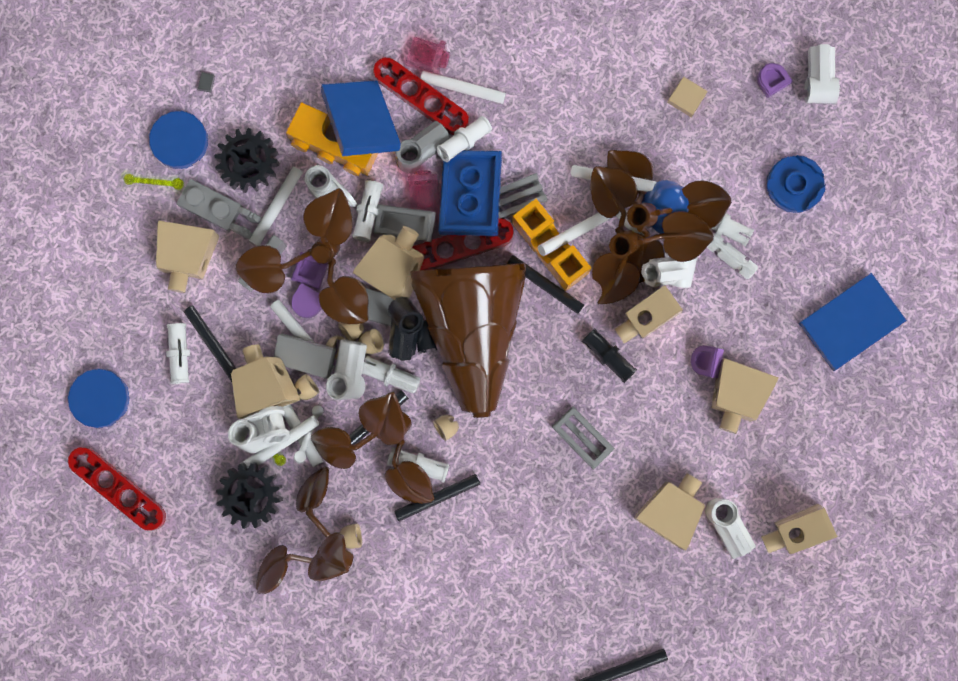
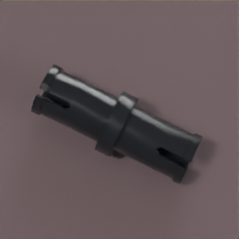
M595 328L582 340V343L601 359L599 362L603 366L607 365L623 383L637 371L619 353L620 349L616 345L613 347Z

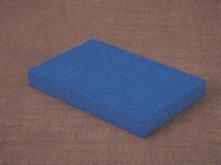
M378 81L321 85V95L342 156L400 150L401 143Z
M463 150L450 159L449 162L443 161L439 235L498 236L502 151Z
M870 273L798 324L830 368L836 371L907 320L875 276Z

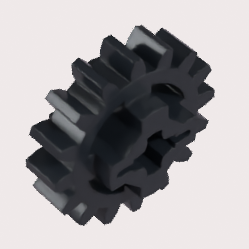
M247 128L246 134L242 135L240 130L236 129V137L232 138L227 134L225 138L228 143L226 145L221 143L217 145L222 154L214 155V158L220 162L215 168L218 173H223L220 178L224 183L230 181L229 186L233 190L240 185L243 193H247L249 186H252L257 192L259 191V183L262 182L263 185L268 186L269 183L266 178L268 176L276 177L272 167H278L280 163L273 157L279 154L276 148H271L273 142L270 138L264 140L263 132L259 131L254 136L252 129ZM261 149H263L265 152V162H263L259 157L261 154ZM251 157L255 163L246 161L243 164L240 158L248 159ZM229 158L234 162L233 172L229 168ZM258 173L253 177L247 178L249 175Z
M257 462L250 463L249 468H247L245 463H241L238 465V471L235 468L227 470L229 477L220 478L219 481L224 485V488L217 489L216 493L222 495L223 499L216 504L217 506H225L226 509L221 515L225 517L230 514L232 516L230 524L234 525L241 521V526L245 529L252 522L253 527L258 528L261 526V520L265 523L272 520L269 513L276 514L279 512L280 509L275 503L283 501V497L277 495L276 491L283 487L282 485H274L273 481L277 478V475L268 476L269 467L264 466L258 470ZM255 477L261 480L264 485L255 481ZM236 482L237 489L234 494H231L233 485ZM253 492L254 498H245V493ZM265 497H268L267 504L265 508L261 511V503ZM235 505L238 506L239 508L243 509V510H244V513H242L241 511H239V510L235 507Z

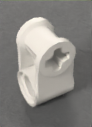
M316 165L307 170L305 183L315 198L341 188L348 200L349 206L355 207L357 205L350 193L343 185L339 184L328 169ZM322 175L327 178L325 185L322 187H314L312 185V181L316 176Z
M281 406L267 407L256 414L237 420L229 428V441L248 453H257L260 450L287 441L291 435L289 430L285 428L283 420L285 415L284 408Z

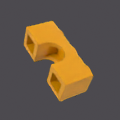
M301 102L286 131V135L292 141L291 146L302 152H307L308 149L318 153L317 157L328 164H333L336 161L344 165L343 169L352 175L359 176L362 173L368 176L378 153L342 156L338 142L330 141L325 137L330 124L328 114Z
M537 198L513 215L512 225L565 291L589 274L592 267L574 245L570 246L567 243L545 256L539 253L538 246L559 235V232L554 225L553 218Z

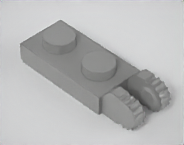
M192 179L189 180L177 202L179 207L228 232L231 230L247 239H250L253 233L249 229L235 224L238 215L245 217L252 223H259L261 220L260 216L243 208L241 204Z

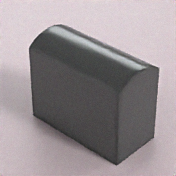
M201 72L197 90L212 93L215 75Z

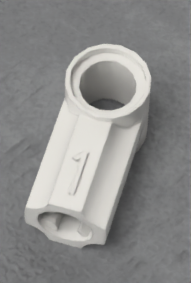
M819 44L809 48L808 77L804 86V90H807V97H804L805 103H837L840 83L839 79L835 78V47H831L828 44Z
M671 257L650 259L648 263L642 266L641 274L645 279V284L652 287L663 285L681 288L691 287L697 257L687 262H679Z
M350 340L340 341L335 373L328 378L326 383L327 393L332 399H358L364 394L365 381L361 375L367 348L365 343Z
M715 498L708 502L705 509L706 517L715 527L731 558L736 559L751 552L756 545L738 515L737 506L733 502L722 498ZM724 504L727 507L728 514L723 520H718L715 515L716 509Z

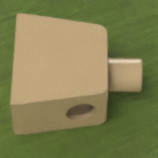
M158 220L156 267L163 273L170 274L168 290L185 293L188 277L204 278L219 239V235L214 230Z
M403 226L397 238L392 235L380 236L352 273L393 300L399 297L410 298L413 291L410 271H420L424 259L421 253L412 248L419 234L415 230Z
M664 285L627 311L625 314L628 320L614 330L624 344L638 334L644 339L682 313L683 309L666 285ZM646 312L650 313L652 320L642 325L638 318Z
M259 344L243 349L246 365L234 369L231 373L238 419H244L267 407H284L300 401L299 394L280 358L263 357Z
M725 358L722 359L719 376L715 380L711 406L713 409L724 412L719 428L726 432L737 434L741 419L750 422L756 421L779 377Z
M690 474L685 475L678 487L670 482H665L636 513L634 519L681 550L686 551L705 507L703 503L693 498L702 482Z
M820 504L774 522L777 530L761 536L768 554L784 547L789 554H794L838 537L825 508ZM800 528V535L794 539L789 537L791 529Z

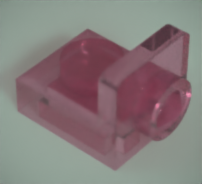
M414 37L405 65L420 71L439 75L440 69H446L450 59V52L447 51V42L440 40V43L436 44Z
M422 170L414 172L412 176H408L411 209L440 214L437 174H431V171Z

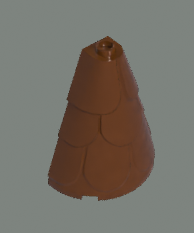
M525 263L410 271L411 285L428 323V330L442 358V368L461 410L473 413L474 418L490 417L491 411L497 409L510 361L508 353L517 324L516 317L525 283Z

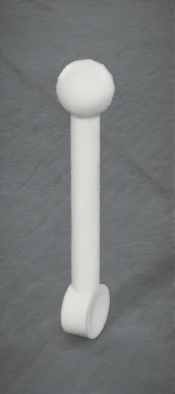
M320 405L312 408V414L317 420L323 414V408ZM313 430L305 434L300 450L294 454V461L300 464L305 461V451Z

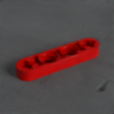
M384 57L375 63L373 72L376 81L432 122L437 121L441 123L449 134L454 135L455 131L460 127L466 128L469 125L468 114L463 108L395 60ZM389 66L392 67V74L399 79L395 87L393 86L395 84L394 78L386 75L384 78L381 77L382 72L380 69L382 67L384 69L389 68ZM407 82H413L418 86V90L413 95H406L402 92V86ZM428 99H438L441 103L440 109L435 112L428 111L425 108V102ZM446 106L450 107L447 110L450 116L456 118L458 115L461 116V126L458 124L454 127L450 126V118L443 115Z
M499 219L498 226L501 225L502 229H508L509 231L505 233V239L500 240L499 236H494L490 238L492 244L486 245L485 236H479L481 245L477 249H469L464 244L465 238L468 235H446L433 239L431 242L427 241L415 245L412 248L425 256L429 254L426 248L432 247V254L436 262L431 263L430 257L423 259L420 270H433L509 244L514 234L513 226L508 220ZM443 243L450 244L454 249L452 256L445 259L438 256L437 248Z
M84 447L76 448L70 453L68 457L69 468L140 528L154 531L164 525L166 512L163 507L98 453ZM88 454V463L95 467L100 463L101 466L94 471L86 466L78 467L80 461L77 457ZM104 471L111 472L114 477L113 484L109 488H103L99 484V476ZM129 489L134 491L137 497L135 504L131 507L125 506L121 500L122 494ZM144 500L147 503L142 507L146 511H157L155 515L158 520L157 523L151 522L147 524L146 520L148 517L142 511H138L136 515L133 513L141 507Z

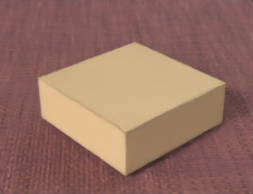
M683 76L667 103L692 118L708 91Z

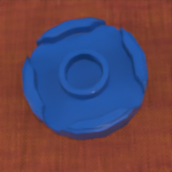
M173 111L161 116L153 124L149 134V145L154 156L165 166L173 169H186L193 166L192 164L198 160L200 161L205 155L208 147V133L203 123L193 114L184 111Z
M797 155L782 158L771 168L767 176L766 188L770 199L778 208L786 212L801 213L810 210L821 201L826 184L824 185V174L819 165L805 156Z
M103 369L89 370L78 376L71 385L68 395L69 409L75 419L85 426L104 428L115 424L126 413L130 401L128 387L125 382L114 372Z

